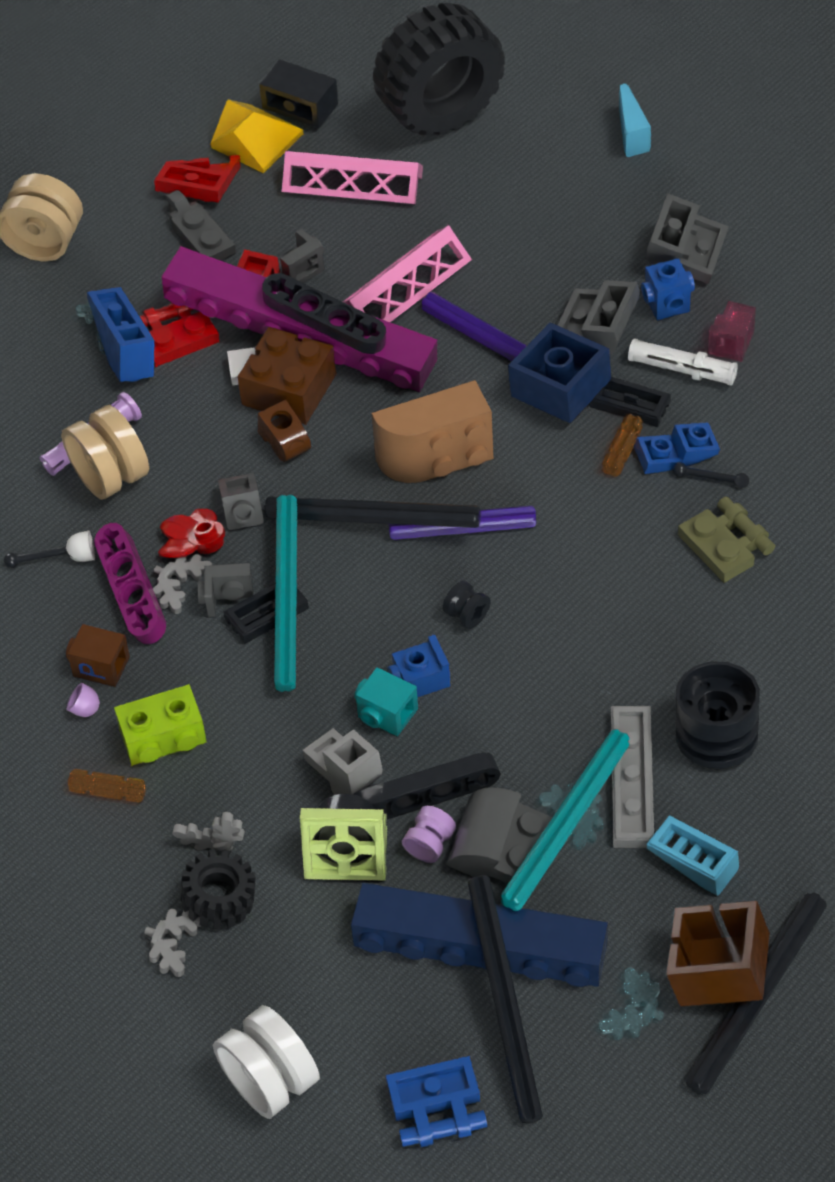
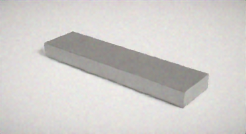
M611 706V731L618 729L622 733H627L630 737L628 749L612 771L613 848H647L646 844L654 835L651 706Z

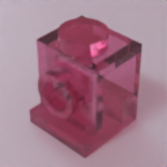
M728 301L724 313L717 314L714 325L711 324L708 354L742 362L754 334L756 307Z

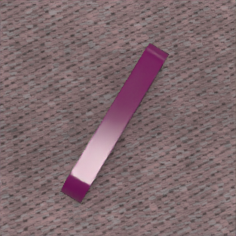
M106 524L99 529L94 542L126 626L139 642L143 644L155 643L165 633L166 620L132 537L120 524ZM114 538L116 546L120 551L115 552L111 548V546L113 545L112 540ZM132 562L131 569L127 574L117 576L118 569L122 564ZM143 589L141 599L134 604H128L130 595L136 590ZM145 614L150 619L147 629H145V622L140 615Z

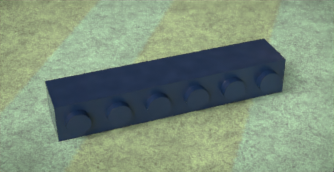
M362 883L351 923L354 946L361 947L363 950L372 953L386 951L402 954L409 959L428 958L443 961L451 966L470 965L483 967L487 970L471 900ZM496 904L511 972L524 974L534 980L549 978L566 981L568 984L576 987L587 985L599 987L608 944V922L522 908L518 911H513L503 905Z

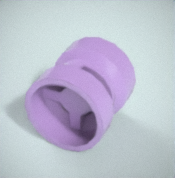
M423 806L415 817V827L407 831L402 839V845L416 859L433 863L438 860L443 851L442 843L449 840L455 831L456 823L443 810L434 806Z

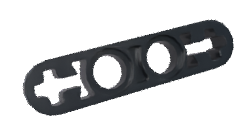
M276 273L269 275L262 284L263 300L268 307L362 353L375 354L385 347L386 327L379 319L288 275ZM305 301H313L318 304V308L313 311H304L299 306ZM335 316H344L349 322L343 326H335L330 323V320Z
M482 752L357 791L353 795H358L368 800L375 809L383 810L384 814H387L388 820L420 810L423 806L436 805L474 793L483 788H488L499 780L501 773L493 755Z

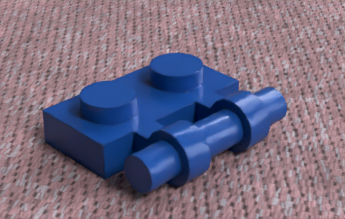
M470 1056L386 1075V1083L396 1121L413 1117L415 1123L413 1127L399 1130L402 1147L418 1143L420 1147L433 1145V1140L452 1135H458V1138L472 1136L471 1131L488 1127L484 1110L469 1114L466 1111L465 1105L480 1102V1092ZM451 1109L452 1118L429 1123L427 1114Z

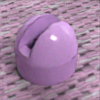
M80 683L71 694L66 709L77 716H92L99 708V697L91 687Z

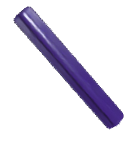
M429 292L421 301L423 311L510 361H513L527 346L434 292Z
M531 505L480 510L481 521L477 528L389 524V535L391 539L398 540L533 528L536 526V511L534 506Z

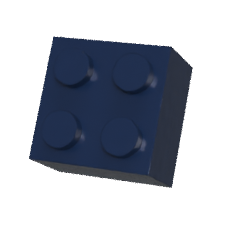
M550 322L508 365L511 397L571 423L598 392L609 383L611 379L609 348Z

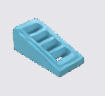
M626 83L621 84L619 90V114L623 146L626 156L631 157L650 151L651 126L629 86Z
M670 815L646 844L648 850L716 896L720 895L739 869L737 850ZM675 834H677L678 836H680V838L674 844V846L670 848L669 846H667V844L672 839V837ZM690 843L693 847L685 856L682 852ZM704 853L707 855V857L700 864L697 861Z

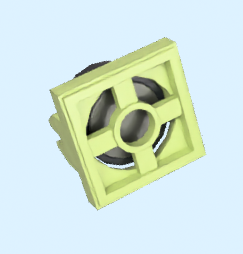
M347 793L333 795L325 799L318 809L301 808L300 828L304 879L386 881L387 814H384L383 810L375 809L368 800L358 795ZM320 854H323L324 856H326V857H328V858H330V859H332V860H334V861H336V862H332V861H330V860H328V859L322 857ZM367 855H370L368 858H366V859H364V860H362V861H360V862H358V863H351L352 861H358V860H360V859L366 857Z

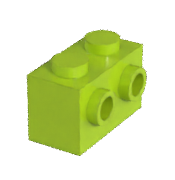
M190 684L114 707L119 731L131 766L143 762H153L159 757L178 751H188L197 745L207 743L203 720Z

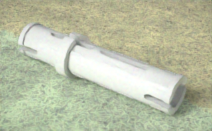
M636 338L632 340L628 351L629 361L692 375V379L699 381L702 378L726 383L727 385H733L738 369L737 363L708 357L705 352L699 351L697 354L640 341Z

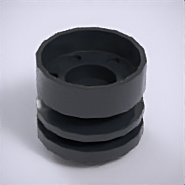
M717 661L696 665L682 675L676 685V742L681 753L691 762L706 768L725 769L741 764L753 754L758 745L760 688L753 675L741 666Z

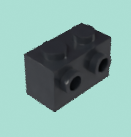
M280 59L259 83L263 109L316 128H320L339 104L337 81L335 78Z

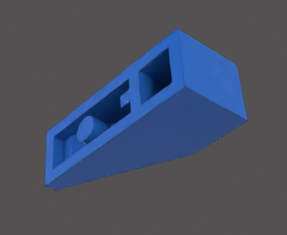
M116 287L87 292V299L108 363L120 382H135L142 378L154 377V339L122 288Z

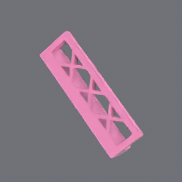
M285 151L281 192L416 204L418 179H422L423 165L415 162ZM292 168L307 169L314 177L303 187L291 186ZM313 169L322 171L316 174ZM329 171H337L347 181L336 190L328 189L321 178ZM346 172H348V173H355V174H354L353 176L349 177ZM362 174L374 175L380 184L369 193L361 192L354 181ZM379 175L388 177L385 180H382V178ZM395 177L410 178L408 196L395 195L387 184ZM318 182L322 188H311V186ZM351 185L355 191H344V189ZM384 188L388 194H377V192Z
M448 225L432 233L342 302L364 313L363 307L370 302L382 305L381 319L391 322L472 259ZM446 244H449L459 259L452 265L440 263L441 248ZM433 255L432 260H427L430 256ZM417 266L432 267L431 278L428 284L415 281ZM439 269L445 270L441 274H439ZM408 274V279H403ZM395 283L407 286L406 300L403 303L391 300L392 285ZM415 288L420 289L419 291H417V292L414 294V289H415ZM384 292L383 298H379L378 296ZM390 307L395 308L394 310H392V311L389 313Z

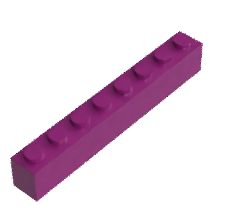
M180 246L161 276L164 298L175 305L187 306L200 311L205 316L216 317L230 322L240 329H249L264 335L268 327L298 335L299 342L306 337L332 345L334 348L335 364H344L355 368L367 376L382 378L403 389L409 388L420 392L437 362V339L382 319L379 320L386 327L385 347L375 354L362 353L268 307L263 300L262 284L267 277ZM305 301L299 307L304 311H313L318 308V304L313 301ZM335 316L330 320V323L335 326H343L349 322L344 316Z

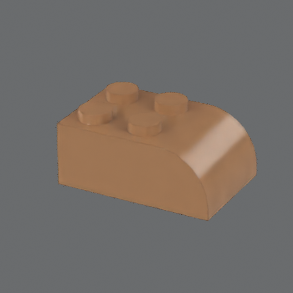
M476 380L371 413L376 462L381 471L393 480L404 483L423 482L494 459L492 411Z

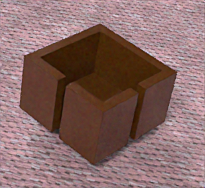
M268 327L255 348V355L251 354L237 376L242 405L263 411L286 400L301 423L307 425L336 376L334 348L332 345L306 337L299 342L298 335Z
M757 901L720 904L719 911L730 936L726 938L712 905L675 908L671 935L674 944H670L666 975L680 1006L763 1000L770 932Z

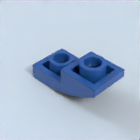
M708 422L674 425L671 435L637 437L634 445L645 474L673 470V466L678 462H682L686 466L693 465L719 454L720 451Z

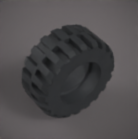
M439 3L438 7L428 5L423 7V11L419 13L414 11L408 15V19L402 24L398 23L393 28V34L384 39L381 44L383 49L381 52H377L375 58L376 67L373 68V81L376 94L401 125L413 133L432 136L433 133L435 135L446 134L449 129L457 130L463 127L462 123L467 120L471 122L478 116L476 113L481 108L485 109L488 106L492 94H496L499 89L498 81L503 79L505 56L499 39L466 6L452 3ZM443 64H445V66H444L438 73H436L434 76H432L433 73H434L439 67H441Z

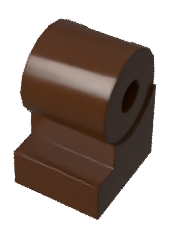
M286 400L258 413L257 432L265 442L269 441L281 461L286 462L311 449V442L306 430ZM281 414V417L271 421L274 416Z

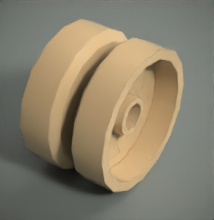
M37 173L23 175L14 182L7 201L3 204L0 211V238L14 252L28 259L43 262L57 260L65 254L72 235L83 214L82 202L73 189L54 177Z
M105 405L91 413L89 424L84 421H77L62 430L63 446L73 468L85 486L100 500L106 499L120 491L122 480L127 483H134L149 472L148 458L136 432L127 419L112 405Z

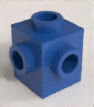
M679 258L645 267V282L641 283V292L644 301L649 304L656 320L690 312L691 292L695 290L694 279L690 271L684 270Z

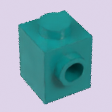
M376 667L368 679L364 678L361 680L355 691L354 697L357 703L358 717L372 728L379 727L397 737L418 710L417 686Z

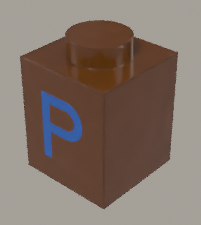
M82 624L76 638L72 637L66 649V658L70 662L74 677L116 687L130 658L125 634Z

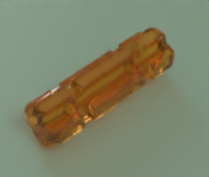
M628 414L623 418L621 422L622 427L618 429L608 449L610 452L605 455L602 462V471L606 475L610 474L617 477L621 474L625 466L623 463L627 461L635 445V438L639 436L643 428V420L639 416Z
M81 769L71 770L68 778L69 790L76 793L85 794L86 790H88L90 795L119 800L122 799V796H125L126 801L137 803L143 801L146 793V784L143 779L129 777L128 781H125V776L92 772V775H88L87 770Z

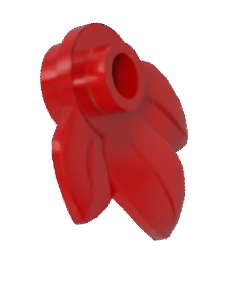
M199 508L193 511L190 516L174 515L161 522L160 529L169 540L158 551L159 556L180 558L186 557L196 550L202 554H209L219 550L224 544L225 529L217 521V514L210 509Z

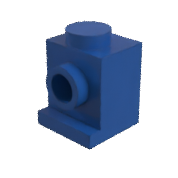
M436 635L429 636L428 642L392 653L393 665L388 666V673L417 686V697L451 686L449 662Z

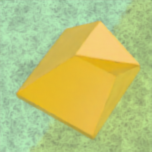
M227 99L210 144L212 149L228 157L230 155L240 156L241 163L261 173H265L304 133L303 129L251 104Z

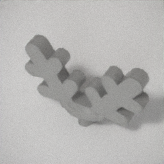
M196 554L190 562H187V557H180L176 559L175 563L170 562L164 568L157 565L154 568V572L159 574L153 591L156 598H160V607L166 609L169 606L172 613L179 614L182 611L181 603L185 601V592L179 591L181 589L180 582H186L187 575H191L195 581H200L202 574H204V566L212 565L210 561H201V556ZM172 575H176L178 579L170 578L172 577Z
M223 812L221 818H214L213 831L210 828H204L203 832L199 831L197 825L193 823L188 824V827L175 824L172 834L180 838V842L184 845L195 843V849L197 850L211 848L232 851L234 842L242 841L245 831L242 829L243 822L241 820H234L232 813Z
M170 909L167 912L166 920H160L156 929L150 927L145 929L144 934L152 937L149 961L156 963L161 958L159 970L163 974L167 973L169 969L177 977H181L185 973L183 962L186 960V954L183 950L175 951L177 950V941L182 939L183 930L190 936L197 935V927H201L199 925L200 917L193 922L188 918L189 911L184 912L183 910L182 916L177 917V911ZM165 934H169L172 939L163 940Z

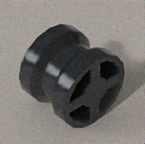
M460 581L451 588L445 597L443 611L450 617L457 616L460 618V623L463 626L472 629L486 616L491 600L483 592H474L473 586L467 581Z

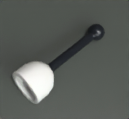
M90 531L76 533L67 540L65 547L22 555L8 553L4 557V563L7 567L13 568L19 562L68 554L76 562L95 560L92 535Z

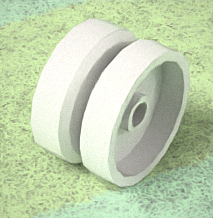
M262 1005L244 1019V1032L232 1028L213 1043V1049L221 1068L240 1095L259 1114L271 1119L290 1103L288 1091L301 1095L313 1086L320 1077L311 1054L295 1031L274 1010Z

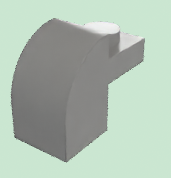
M332 728L303 749L305 761L330 782L331 791L335 795L344 793L354 794L382 776L379 751L354 729L345 736H342Z

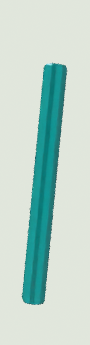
M281 495L277 498L274 683L277 691L291 692L296 688L297 499L294 495Z
M618 729L610 731L502 892L501 903L503 906L513 911H518L523 907L628 749L630 737L627 733H622Z

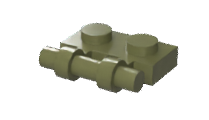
M727 496L723 497L717 504V507L724 513L717 518L709 509H706L678 526V536L723 583L754 566L755 556L751 552L758 548L764 555H769L775 549V544L768 538L769 533L760 524L755 525L747 517L748 511L740 503H734ZM737 527L745 536L737 539L730 530Z

